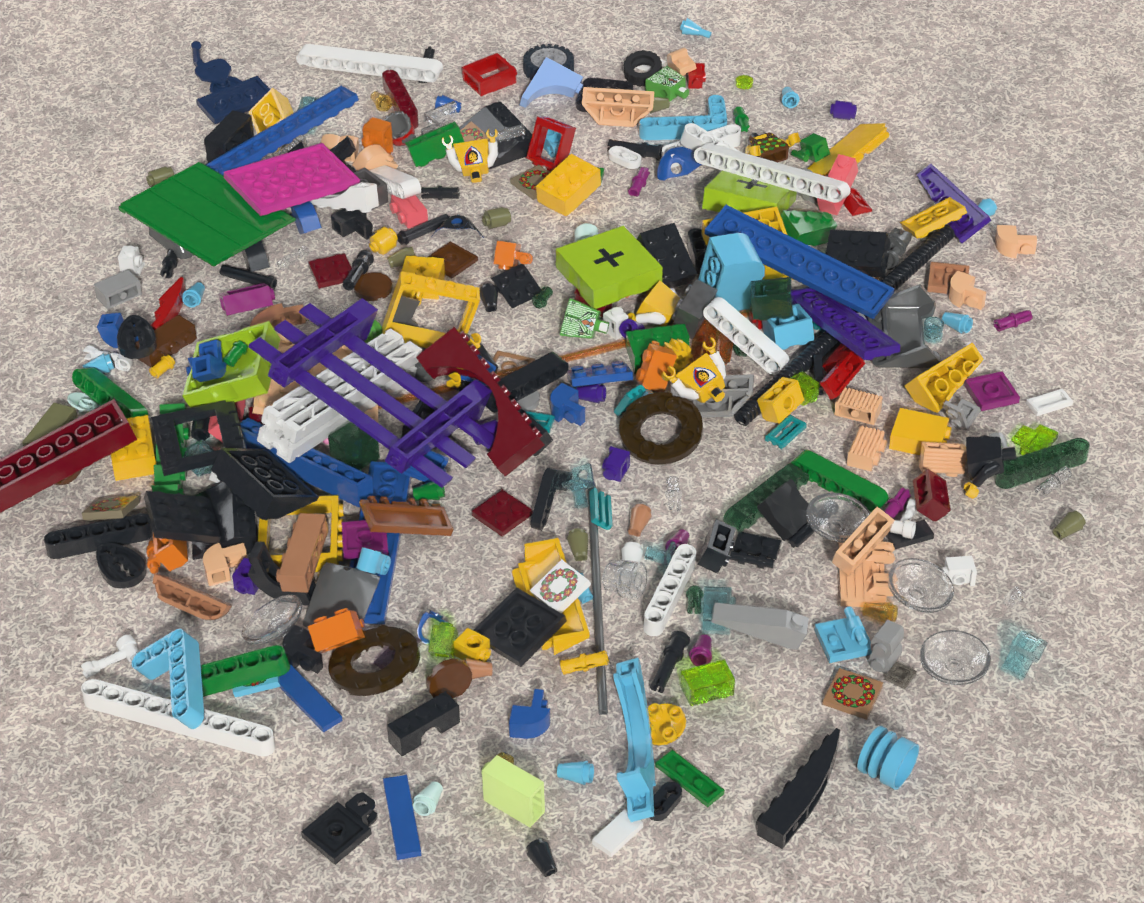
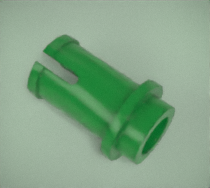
M242 341L234 342L233 348L223 358V361L228 366L234 367L241 356L247 353V345Z

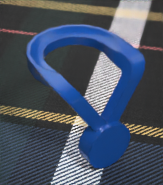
M432 610L422 615L417 628L419 639L428 645L440 642L449 628V623L442 619L443 616ZM429 617L442 623L438 637L433 640H428L422 635V627Z

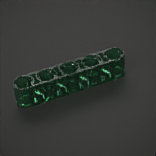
M1074 438L1016 457V460L1004 461V472L996 475L995 484L999 488L1010 489L1082 465L1087 462L1090 443L1083 438Z
M792 463L787 464L731 506L724 515V523L735 527V530L738 532H742L746 528L749 529L758 522L756 521L757 519L764 517L757 509L761 502L790 479L795 482L797 489L800 490L799 487L807 484L809 474Z

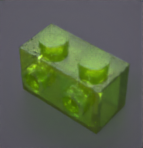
M724 659L682 670L680 686L689 705L694 706L734 695L735 678Z

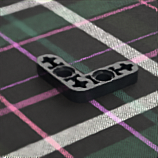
M587 78L583 81V88L592 85V88L633 90V84L628 81L602 78ZM582 88L576 100V108L578 111L587 112L582 106Z
M546 468L531 517V528L543 530L549 518L556 490H568L572 483L573 475L571 472Z

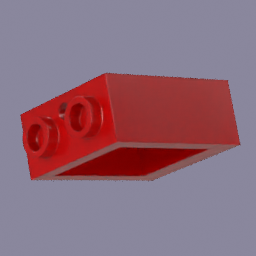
M498 53L462 67L463 81L480 96L517 83L516 68ZM496 69L500 71L484 79L480 76Z
M537 117L526 159L533 161L532 164L536 166H546L547 170L552 172L569 156L576 128L550 117ZM548 129L562 134L555 161L541 156Z

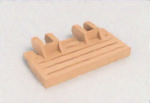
M839 537L838 549L848 538ZM882 539L850 576L839 569L840 606H886V597L893 596L897 592V588L894 585L897 582L895 575L885 573L884 564H891L895 560L894 553H892L895 550L893 543L883 542Z

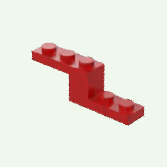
M842 343L822 365L827 375L820 384L830 400L837 398L866 364L860 356Z

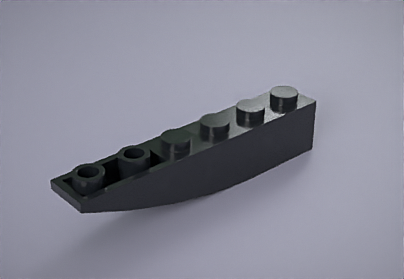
M835 728L830 735L827 734L824 737L820 748L811 753L809 761L805 766L801 765L795 778L785 784L780 796L773 798L769 809L759 815L756 821L758 826L757 836L783 849L808 819L819 802L833 770L839 746L840 729Z

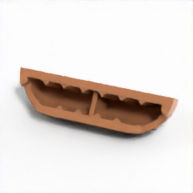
M154 573L153 584H155L157 597L161 601L205 620H216L225 616L232 607L228 602L172 578Z

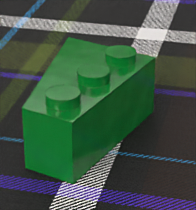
M783 210L780 215L788 236L813 247L827 243L830 230H835L837 227V223L832 215L827 212Z
M676 324L626 332V350L634 374L641 368L643 353L652 341H657L660 343L659 346L664 347V342L669 343L672 338L675 340L681 339L689 345L690 336L686 325Z

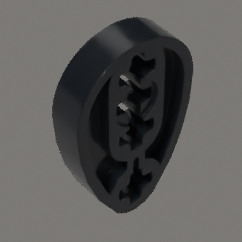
M130 315L123 321L117 334L119 353L129 359H141L151 355L157 348L154 330L148 321L139 315ZM134 337H138L140 349H136Z
M110 542L102 543L97 547L96 559L98 568L103 579L110 586L120 589L130 588L139 584L145 578V561L135 551L123 545ZM118 564H123L124 570H129L130 576H127L125 571H121Z

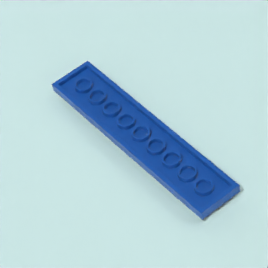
M341 85L207 163L206 166L224 176L225 171L258 162L263 156L276 152L280 146L291 143L297 136L306 134L314 126L323 124L326 119L337 116L343 109L352 107L355 102L359 101L356 93Z
M725 205L705 228V235L709 237L733 233L746 234L763 264L871 319L875 318L891 295L894 294L893 287L728 205Z
M371 461L368 475L373 477V496L377 503H379L381 496L387 497L390 504L392 501L407 502L412 477L399 473L386 462ZM362 509L360 511L359 521L366 520L362 512ZM387 533L388 556L391 558V564L386 575L374 574L380 576V580L364 618L365 624H385L402 533ZM359 558L351 559L349 567L356 569Z

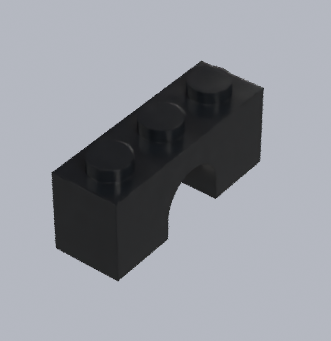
M446 691L387 724L388 742L401 756L406 755L422 745V737L430 728L435 727L442 734L459 724V705Z

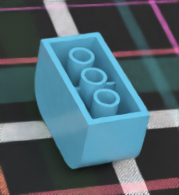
M744 233L710 237L698 280L717 289L715 298H723L738 312L750 309L756 301L758 292L761 289L762 279L765 276V267L751 240Z

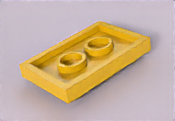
M949 197L900 223L902 228L910 232L916 239L923 238L929 232L941 229L951 221L959 220L967 211L965 206Z

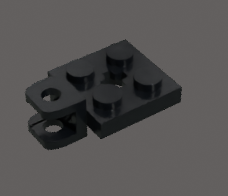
M364 792L353 796L345 803V807L337 801L301 831L302 838L336 865L372 834L369 826L378 818L377 812L374 811L375 801ZM362 801L367 802V804H362L358 806V804ZM341 830L340 835H332V831L339 832Z

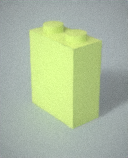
M498 755L491 762H487L483 766L481 774L484 801L526 826L531 827L545 812L544 782Z

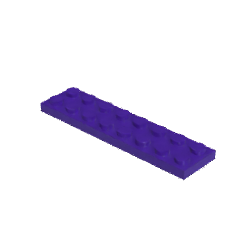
M810 287L784 292L783 299L790 305L799 304L812 318L814 323L863 360H873L875 357L891 356L893 353L900 352V344L848 306Z

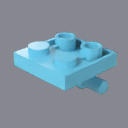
M852 607L844 609L847 618L815 624L814 631L829 663L868 656L872 653L871 641L859 616H856Z

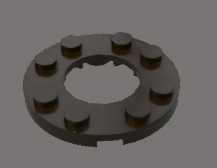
M669 392L651 393L636 399L626 408L627 411L619 422V434L623 447L626 451L630 452L631 456L648 464H670L686 458L697 448L703 435V421L698 408L690 400L673 396V393ZM667 414L675 417L680 422L682 430L673 442L656 445L652 441H646L641 435L642 424L653 415Z
M381 625L377 628L363 630L365 638L338 647L332 653L328 665L331 680L337 689L349 691V694L354 696H370L386 692L403 683L402 678L409 672L413 673L416 670L420 661V649L415 637L410 632L397 627ZM381 646V648H384L383 646H388L390 650H395L394 659L381 670L362 673L352 668L353 661L361 656L362 651L366 650L367 652L370 647Z

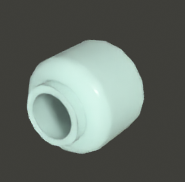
M589 223L579 225L574 232L575 242L599 234L598 228Z

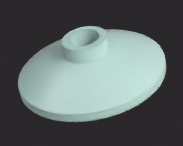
M75 392L67 397L68 403L79 410V413L82 415L100 407L99 404L85 393Z

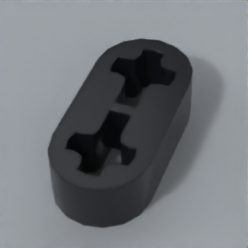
M667 782L654 794V808L658 809L662 805V811H654V816L650 817L651 820L662 821L666 819L681 802L682 787L678 783ZM673 791L676 792V795H675V794H671V795L667 798V792H668V793H672Z

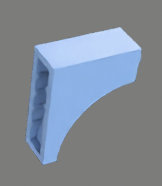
M546 57L522 95L520 106L526 108L534 99L547 94H561L573 98L583 88V84H581L583 76Z

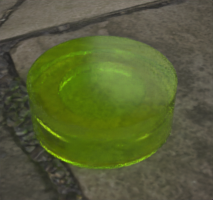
M741 75L736 78L737 88L744 90L752 88L753 78L751 76Z

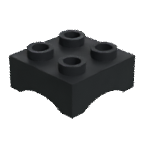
M792 479L782 484L757 506V509L783 541L793 536L818 513L815 507L810 505L801 496Z

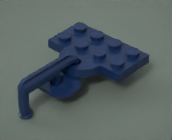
M198 41L191 43L193 64L196 66L195 75L201 81L211 83L210 94L196 99V103L214 125L220 123L232 110L241 113L250 111L271 90L258 76L244 81L229 76L232 69L224 59L218 58L204 63L200 58L201 43Z

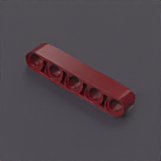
M395 70L384 71L382 73L383 89L392 107L397 112L403 111L404 114H407L414 129L419 126L418 110L400 76Z

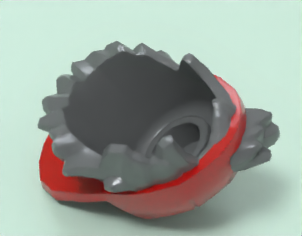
M403 111L392 112L390 115H386L385 119H382L391 122L394 146H406L405 142L416 138L414 126L410 122V118Z

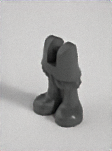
M894 228L887 233L891 241L887 270H892L898 265V256L902 257L912 238V234L908 231L901 235L898 228Z

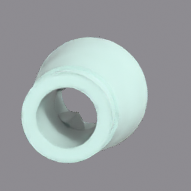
M431 782L414 797L413 808L416 813L421 816H428L435 812L443 791L440 783Z

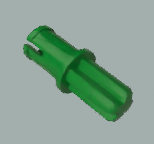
M736 107L733 110L735 123L740 126L741 132H748L750 127L748 115L745 114L743 107Z

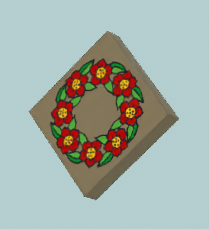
M537 165L511 178L510 183L535 200L537 199L536 186L550 172Z
M139 496L98 498L82 512L83 520L124 518L140 503Z

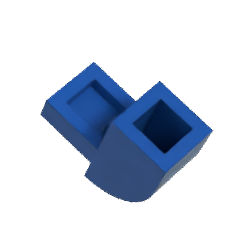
M310 201L291 207L292 214L289 215L296 218L295 223L300 235L322 228L316 210Z
M121 313L102 314L97 325L103 341L113 348H118L117 334L124 321ZM134 337L135 342L139 340L138 337Z
M213 340L199 344V357L191 358L193 378L199 382H206L223 377L226 372V363L222 361L221 342Z
M561 383L552 391L550 396L551 415L555 416L557 422L565 418L568 422L581 426L585 422V407L579 405L578 390Z
M534 689L531 707L512 705L509 721L510 737L530 739L538 737L547 731L551 720L548 700L544 699V690Z

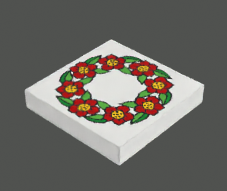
M561 560L530 592L541 602L562 613L591 583L565 561Z

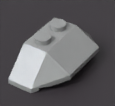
M754 374L726 375L724 379L725 387L722 389L725 396L720 402H716L712 397L705 403H701L698 400L690 401L698 408L702 418L733 417L753 394ZM671 386L673 396L682 398Z

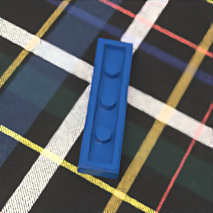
M290 665V670L286 674L279 676V688L322 732L343 721L342 716L292 665Z
M407 775L383 778L396 858L401 860L422 856Z

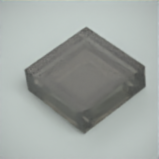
M896 661L885 675V680L905 690L915 678L917 671Z

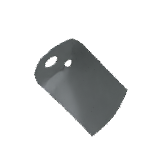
M326 562L320 571L302 625L308 628V626L314 624L315 619L327 616L328 619L335 616L334 612L344 608H348V611H356L358 618L364 621L380 576Z

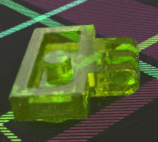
M1041 424L1035 430L1023 425L1011 438V441L1021 446L1019 454L1038 462L1057 440L1059 432Z

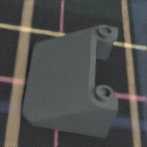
M921 284L891 295L874 319L868 317V321L900 344V352L893 353L891 356L875 357L872 363L876 367L932 368L942 362L940 354L932 351L928 345H925L922 319H929L934 315L936 303L934 298Z

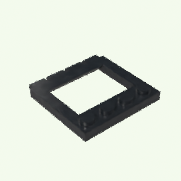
M223 400L151 417L164 476L213 465L220 451L219 449L182 458L175 425L217 416L224 448L247 449L234 402Z

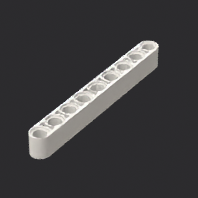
M305 44L296 56V60L300 65L304 64L309 67L382 76V73L386 70H395L401 79L435 82L443 70L442 63L436 59Z
M711 143L699 147L694 152V158L699 164L833 203L840 202L850 194V187L844 181Z
M97 679L87 680L81 686L85 706L89 709L258 756H269L275 750L272 729L261 724L204 709V719L201 725L196 729H189L173 717L170 699Z

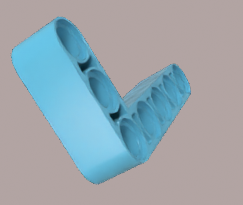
M720 95L710 96L708 98V115L643 118L639 122V137L643 140L681 139L685 125L689 123L696 124L707 132L727 126L724 98Z
M176 629L138 652L134 656L131 665L149 680H153L169 671L172 715L189 729H196L204 719L199 643L184 630Z

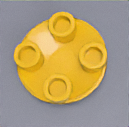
M653 703L648 706L652 744L659 746L667 745L677 740L686 727V716L682 708L670 703Z

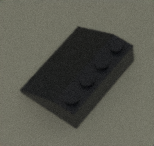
M501 101L485 106L459 127L461 130L472 121L485 133L489 129L491 137L495 136V129H497L498 136L495 138V141H497L498 156L493 166L489 167V169L527 157L532 133Z
M221 448L211 468V471L217 475V479L224 482L232 493L238 495L243 500V503L253 509L257 517L263 520L279 519L317 501L319 498L267 449Z
M224 482L195 495L210 498L221 535L219 542L221 548L244 543L246 554H250L255 543L258 542L256 512L246 506L238 495L232 493ZM192 542V559H203L207 549L215 544Z

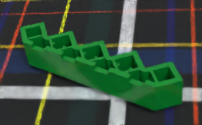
M185 403L160 404V414L189 409ZM188 422L175 425L182 458L188 457L186 442L190 440ZM156 444L157 465H154V486H151L152 492L161 491L163 493H180L185 495L183 481H186V471L164 476Z

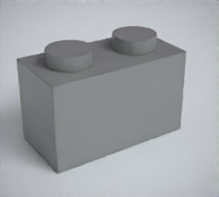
M128 269L94 284L96 298L107 310L142 295L140 281Z

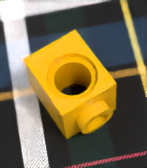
M467 628L454 641L455 656L462 660L468 658L486 662L491 655L490 639Z

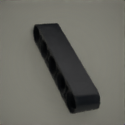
M550 352L501 378V381L498 383L500 386L504 384L510 391L511 395L508 397L511 400L514 398L516 401H519L563 377L569 369V364L556 353ZM491 392L485 407L491 412L496 413L498 412L493 392Z
M139 513L120 519H110L52 531L45 535L44 543L49 558L61 559L97 551V547L105 542L127 545L146 541L153 537V531L149 515Z

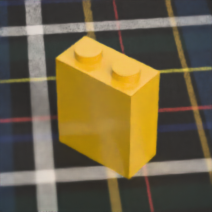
M900 408L891 432L889 449L920 455L922 442L947 443L948 441L945 439H950L952 427H948L949 418Z

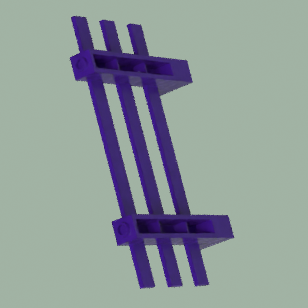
M363 298L333 319L311 303L301 308L299 313L320 327L309 336L286 320L276 325L274 330L295 344L284 353L278 351L261 337L249 344L248 347L271 363L268 377L284 388L293 381H296L388 448L389 452L385 462L401 474L412 466L441 488L447 485L453 477L424 457V455L434 447H437L464 468H467L476 460V457L448 438L458 428L486 448L490 449L493 446L496 436L476 423L481 418L492 391L475 379L447 402L373 349L364 341L369 336L378 309ZM345 345L434 409L435 412L423 420L332 353ZM321 363L412 430L399 439L307 371Z

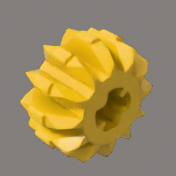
M672 338L669 343L664 342V347L672 349L677 355L673 366L676 373H679L681 369H685L687 364H691L689 359L693 355L688 344L681 339L675 340Z

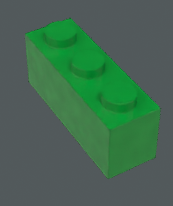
M455 121L405 142L416 167L426 166L430 161L434 159L439 160L446 156L447 147L443 145L442 138H444L446 144H449L451 142L450 135L453 138L452 147L456 143L465 142Z

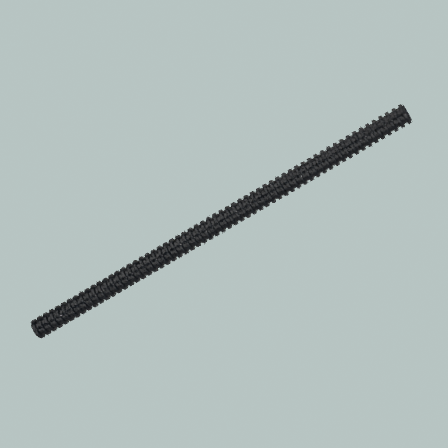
M948 225L938 229L885 276L881 282L893 287L895 292L954 238V230ZM824 331L823 334L816 338L815 341L742 405L734 414L736 422L743 426L749 425L753 419L761 414L757 400L782 377L798 380L814 365L815 354H822L823 357L840 341Z

